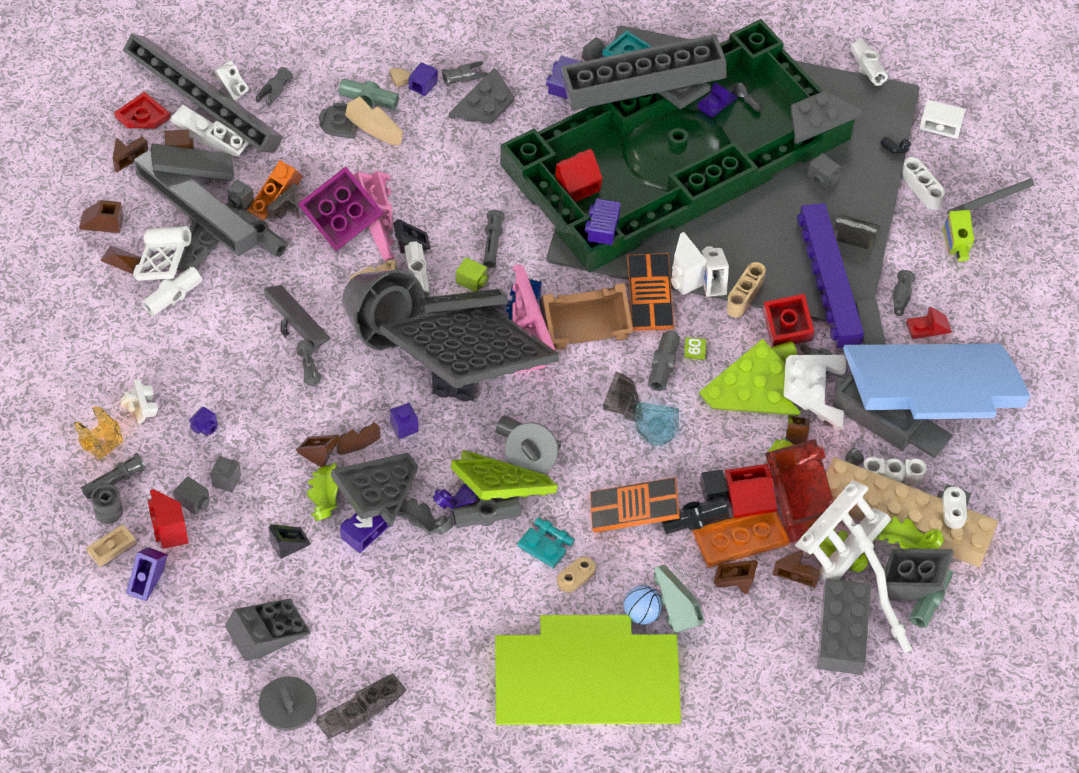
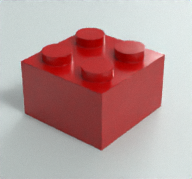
M805 294L764 302L763 314L772 347L792 341L794 344L813 341L814 328Z

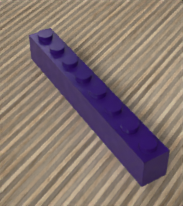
M826 204L802 205L800 214L797 215L798 226H802V240L807 244V257L811 258L812 261L811 271L812 274L816 275V288L821 292V305L826 309V323L831 326V340H835L837 348H843L844 345H861L864 331Z

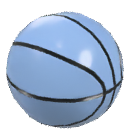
M639 585L632 588L624 599L625 614L631 617V621L636 624L647 625L659 618L663 609L660 593L648 585Z

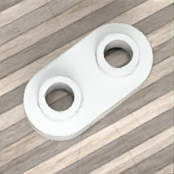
M949 487L944 491L942 498L943 519L948 527L958 529L964 526L967 519L966 495L958 487Z

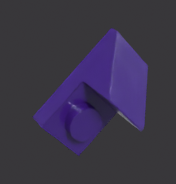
M714 82L711 93L698 102L697 108L713 118L737 100L738 96L724 86Z

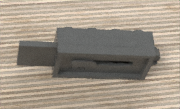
M844 374L836 381L833 407L843 410L844 414L901 451H904L911 443L935 459L953 438L951 433L929 419H914L910 409L865 410L853 375Z

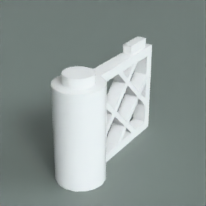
M187 226L150 228L144 234L146 247L139 265H136L133 276L137 281L174 278L184 247L189 246L191 243V232ZM176 250L171 256H166L170 251ZM152 251H159L152 258H149ZM162 257L165 258L163 262L155 266V262L160 260ZM169 264L171 265L169 271L160 272ZM151 265L154 267L148 273H144Z

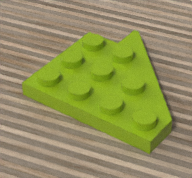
M763 339L698 393L712 409L791 416H799L801 414L797 407L784 396L785 363Z

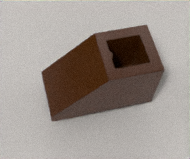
M100 200L82 213L79 229L120 233L124 218L121 202Z

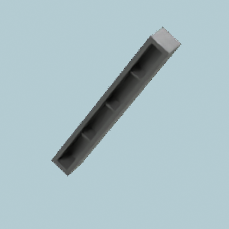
M151 150L134 159L136 175L238 257L258 245L255 227L245 222L239 214H235L226 204L221 203L214 194H210L201 184H197L192 180L189 175L153 170Z

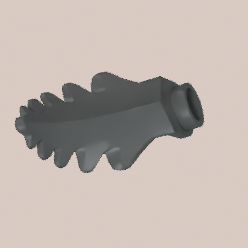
M414 498L410 499L408 503L405 499L398 513V516L408 518L411 525L423 529L428 535L435 532L442 535L454 526L451 516L446 517L442 515L435 520L429 506L426 503L418 505Z

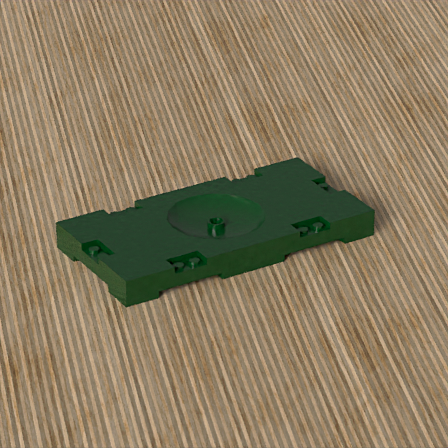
M762 19L730 33L729 39L720 43L726 59V78L706 82L710 85V91L682 109L657 92L591 106L538 132L534 128L501 144L500 165L529 201L532 204L536 203L554 224L557 235L589 273L639 248L641 241L669 227L674 230L770 181L773 174L799 161L804 164L822 153L851 140L854 120L799 143L794 142L795 134L792 126L791 105L823 91L783 49L784 43ZM714 82L724 86L732 93H734V84L740 82L747 88L748 94H752L753 98L762 105L761 111L757 112L744 101V98L737 97V100L713 118L697 107L698 102L711 93ZM591 149L602 175L601 191L575 203L555 179L556 167L562 160H567L579 152ZM596 198L621 202L620 215L612 245L593 241L589 242L588 233H585L587 220L591 221L592 218L589 217L590 206L595 205Z

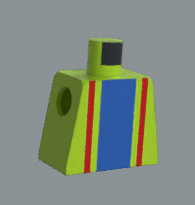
M970 210L950 211L942 228L949 255L956 254L958 262H965L970 259L969 252L974 243Z

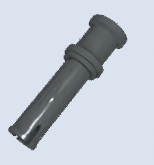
M490 210L486 216L488 224L485 226L487 239L483 265L489 268L496 266L499 237L503 233L501 226L505 214L500 210Z
M138 453L133 454L134 457L123 463H117L116 468L80 487L87 499L91 498L93 490L100 485H113L122 479H130L131 475L140 470H146L145 463Z

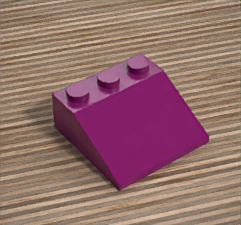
M346 166L298 203L302 211L336 252L384 214Z

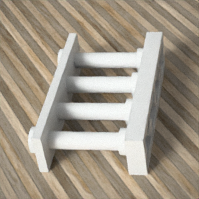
M854 480L845 487L842 493L795 544L797 548L810 555L814 553L822 564V567L819 569V576L824 580L826 578L839 580L863 553L859 546L860 541L853 529L857 524L848 514L855 504L858 505L866 516L860 524L867 538L871 539V541L891 521L888 514L878 509L870 508L862 497L868 491V487ZM841 520L851 531V534L844 542L834 531V528ZM827 536L837 548L829 558L819 546Z

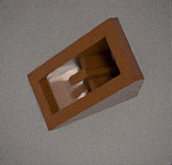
M788 416L785 439L794 445L806 447L810 419Z

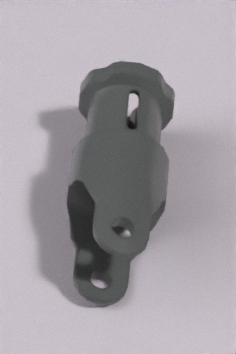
M483 61L460 65L452 70L443 69L442 78L448 87L452 83H465L484 78L488 73L477 74L471 71L472 68L484 64Z
M280 67L274 78H270L257 94L256 102L259 103L265 95L270 94L266 99V105L270 106L282 93L287 82L293 79V74L287 68Z
M901 270L897 274L898 282L894 286L892 294L895 306L894 314L897 316L904 314L905 307L911 298V285L915 281V274L909 270Z

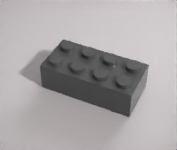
M826 578L822 599L817 669L862 675L866 662L871 584Z

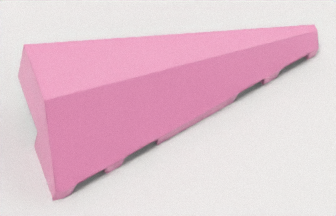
M379 171L372 175L356 172L353 174L354 177L384 213L368 226L383 260L394 259V255L391 254L389 245L394 244L393 239L389 238V231L393 229L392 205L388 202L387 195L391 194V189L386 188V181L390 180V174Z
M517 264L513 267V271L516 272V284L513 285V291L516 292V302L513 303L512 321L555 350L523 265ZM547 365L533 367L530 370L545 368ZM521 370V371H518V372H515V373L524 372V371H530V370Z

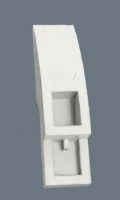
M183 104L171 117L173 124L183 130H189V136L194 141L220 153L239 157L250 144L220 122L216 121L213 124Z

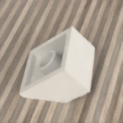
M684 232L680 233L671 278L673 287L678 289L682 295L703 286L707 261Z

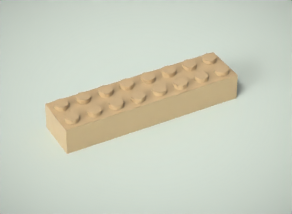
M833 457L818 489L816 504L828 508L845 487L854 480L868 487V491L862 497L871 509L875 508L888 514L891 521L894 516L898 517L901 523H903L905 518H908L923 534L929 530L939 529L942 532V536H944V542L938 549H953L954 558L976 567H981L994 536L998 520L967 509V519L964 526L958 529L950 528L943 519L941 498ZM857 504L848 512L852 518L859 521L866 517Z

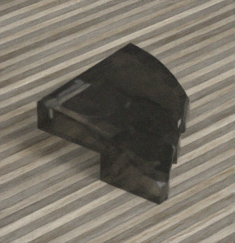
M616 371L604 401L603 409L622 414L623 419L642 424L643 417L636 384L626 375Z

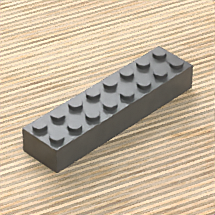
M716 34L561 66L563 85L571 110L726 78V59Z

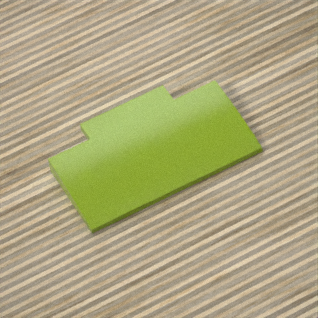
M540 615V635H495L496 725L681 724L677 634L632 635L631 617L628 615Z

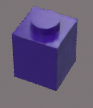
M421 62L409 76V89L426 97L438 82V70Z
M410 402L390 409V423L398 439L418 432V417Z

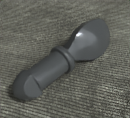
M740 82L734 84V94L744 98V101L753 110L761 111V103L757 102L752 94H748L747 88Z

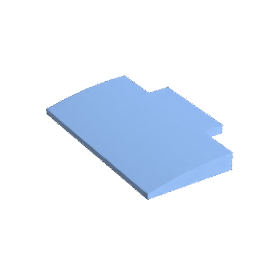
M1002 344L844 345L843 347L865 410L910 409L914 419L995 418L996 408H1025L1030 397L1017 367Z

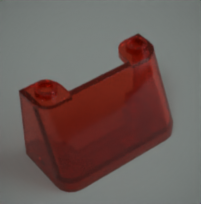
M816 439L765 453L790 543L798 542L834 502L822 459L826 458L823 446L818 447Z

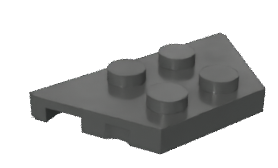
M493 68L449 112V118L455 119V117L466 118L467 121L471 122L479 121L485 124H492L514 102L515 96L498 71Z
M826 91L792 104L791 117L795 134L794 142L799 143L861 117L862 111Z

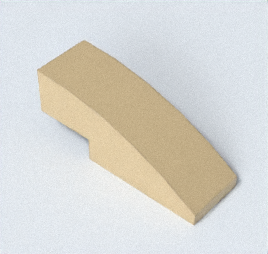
M361 97L347 104L345 116L360 129L386 143L397 146L401 144L404 132L379 106L371 109Z

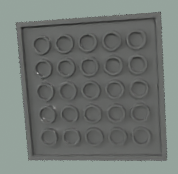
M491 306L433 312L380 326L381 334L454 388H460L471 383H479L490 378L495 379L506 374H514L521 370H530L533 367L548 365L559 359L558 352Z

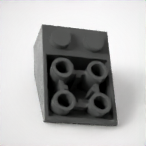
M291 599L234 609L225 625L226 630L245 661L262 658L311 634Z

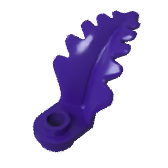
M466 483L461 486L454 496L446 489H436L433 496L434 501L444 509L447 507L451 509L471 504L479 498Z

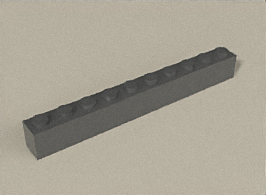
M130 35L123 49L125 53L261 152L274 153L283 138L281 134L145 36Z

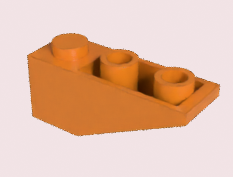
M279 160L247 211L264 221L296 189L303 175L295 168Z

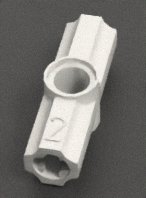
M863 39L856 40V42L851 44L850 50L860 64L859 71L867 75L875 86H880L886 82L888 75L878 61L879 53L871 50Z
M417 241L409 242L408 245L404 246L408 272L414 275L421 283L424 297H430L422 244L417 243Z
M190 267L174 279L170 278L162 281L158 290L142 301V305L150 315L154 316L168 305H176L177 301H182L188 291L202 282V277L194 267Z

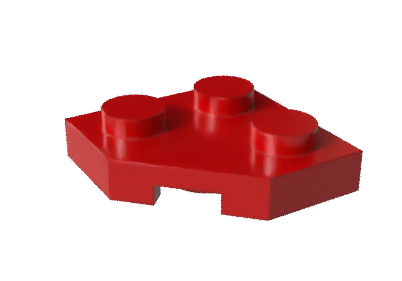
M146 92L141 93L114 112L115 118L127 128L156 129L171 118L170 112Z

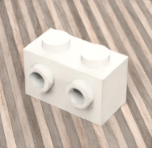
M927 100L920 130L958 139L966 109Z

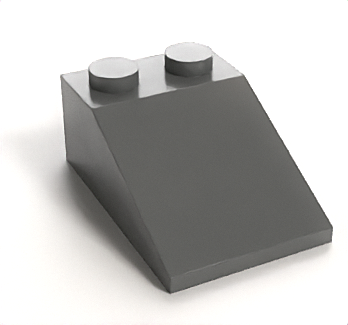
M892 549L885 569L888 598L893 601H912L943 590L954 554L953 549Z

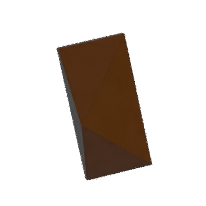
M111 245L101 258V262L133 274L136 265H139L142 257Z
M339 435L307 437L296 451L312 463L323 467L340 437Z

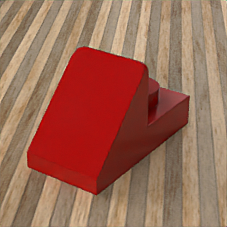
M929 307L927 316L910 318L906 321L912 339L952 333L946 315L933 307Z

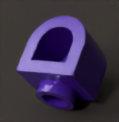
M200 407L189 419L190 428L197 434L212 435L218 426L216 414L205 407Z

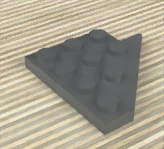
M403 453L332 469L331 477L361 519L381 515L388 526L393 527L417 474L418 465L409 453Z

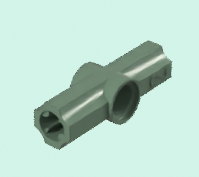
M344 78L340 82L339 95L352 99L361 97L370 107L378 105L394 110L398 105L399 93L381 89L373 81H366L363 84Z
M950 569L943 590L917 599V603L909 618L914 625L927 628L935 610H938L939 604L946 593V587L952 578L953 572Z

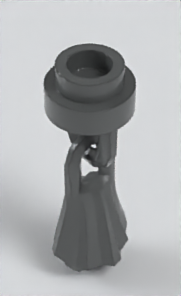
M302 340L298 342L296 350L299 356H304L302 361L304 368L303 382L308 386H315L320 383L321 375L316 369L314 359L309 356L314 351L313 345L308 340Z

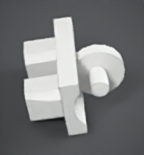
M231 60L214 70L220 81L219 85L224 87L229 98L235 101L249 91L248 86L242 80L238 69Z
M141 379L134 380V388L124 393L125 396L121 398L120 404L122 408L128 409L129 412L134 411L137 423H142L146 417L156 416L158 407L156 402H146V400H152V386L142 385Z

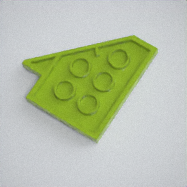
M462 450L461 459L451 461L450 468L483 500H490L491 498L507 499L513 496L528 497V495L545 496L557 492L558 485L548 475L467 450Z

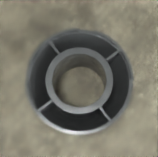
M396 269L356 275L346 285L342 303L360 340L374 350L383 351V349L390 347L396 348L398 345L380 333V326L422 315V299L425 298L419 280L407 271Z

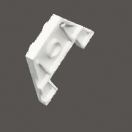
M846 355L788 356L785 364L784 396L803 409H809L817 414V418L821 421L826 420L831 423L833 429L841 430L843 428L844 411L824 404L826 371L838 375H843L846 372Z

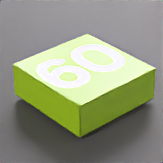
M685 337L684 358L705 360L706 339Z

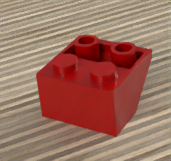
M591 149L579 152L577 155L567 160H562L557 164L555 179L575 203L601 191L602 175Z
M768 464L725 470V480L729 490L728 500L734 518L777 512L773 480Z
M155 489L150 490L151 499H147L156 543L161 542L162 549L188 544L181 503Z

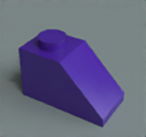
M150 547L137 552L126 594L147 601L163 574L168 554Z

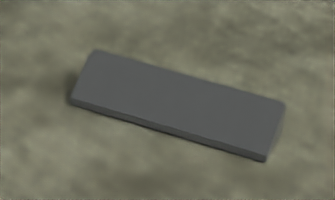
M282 285L264 289L265 298L287 319L288 323L304 340L312 343L314 350L331 340L328 334Z

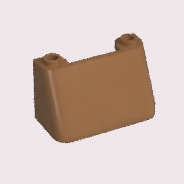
M625 283L615 284L608 291L606 287L602 288V290L563 296L558 294L556 298L553 294L542 295L539 300L541 313L555 350L565 349L569 344L616 338V341L626 340L628 335L633 333Z

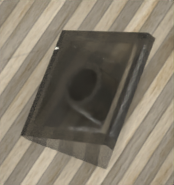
M841 214L837 217L834 234L837 241L872 250L880 225Z

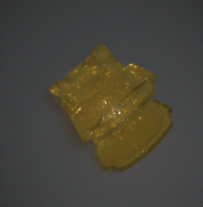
M94 406L92 409L97 417L98 426L92 431L79 421L75 422L74 426L79 434L78 441L85 451H89L100 461L123 442V437L118 422L110 417L101 407ZM98 438L106 439V443L101 446Z

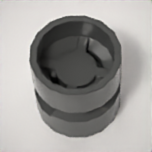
M103 484L93 490L91 502L96 519L105 524L118 521L123 514L118 489L113 485Z

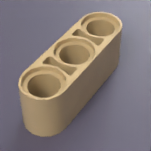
M753 262L748 265L729 293L726 307L729 316L739 318L744 315L762 288L766 273L763 264Z

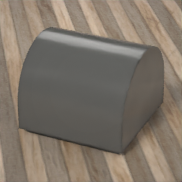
M595 37L584 46L581 57L585 61L598 59L602 56L603 49L606 47L598 37Z

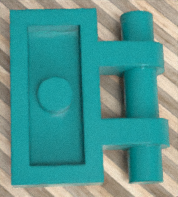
M538 517L534 522V525L540 528L538 532L530 527L518 541L517 546L554 569L566 554V549L562 547V544L565 543L571 547L575 539L569 536L567 531L554 527L553 523L549 520L544 521ZM549 533L550 535L554 536L556 540L553 542L549 538L545 537V535Z

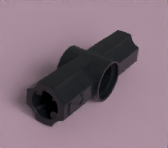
M724 497L703 503L693 501L685 504L683 509H679V519L661 522L665 534L686 528L696 530L704 527L707 522L729 516V511Z

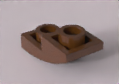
M373 422L370 426L364 427L359 434L353 429L347 434H342L336 444L337 453L339 455L348 454L373 444L381 438L380 426Z

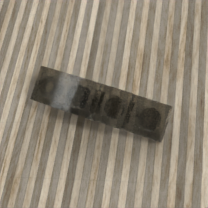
M392 673L357 691L353 699L318 716L316 724L328 739L342 732L348 734L388 708L406 692V688Z

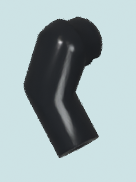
M884 137L880 145L891 153H906L910 150L911 142L907 139H902L901 143H895L888 137Z

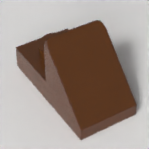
M143 136L132 141L127 146L116 138L112 158L116 173L132 164L135 158L149 151L147 140Z
M802 550L776 561L773 575L816 588L820 570L809 565L804 566L800 564L803 554Z
M757 560L719 564L714 584L718 588L737 586L744 594H747L754 579L758 564Z

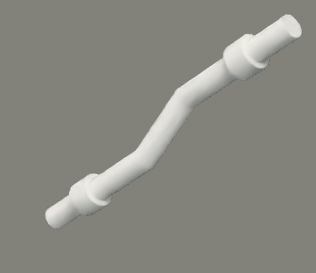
M861 524L855 525L853 529L860 541L859 546L862 552H865L877 577L880 605L892 627L891 632L894 638L898 639L904 653H907L913 649L905 635L907 632L903 624L900 625L889 603L885 572L873 550L874 545L871 539L867 538Z

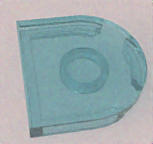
M637 402L635 410V427L637 432L649 444L665 445L673 440L678 432L679 408Z

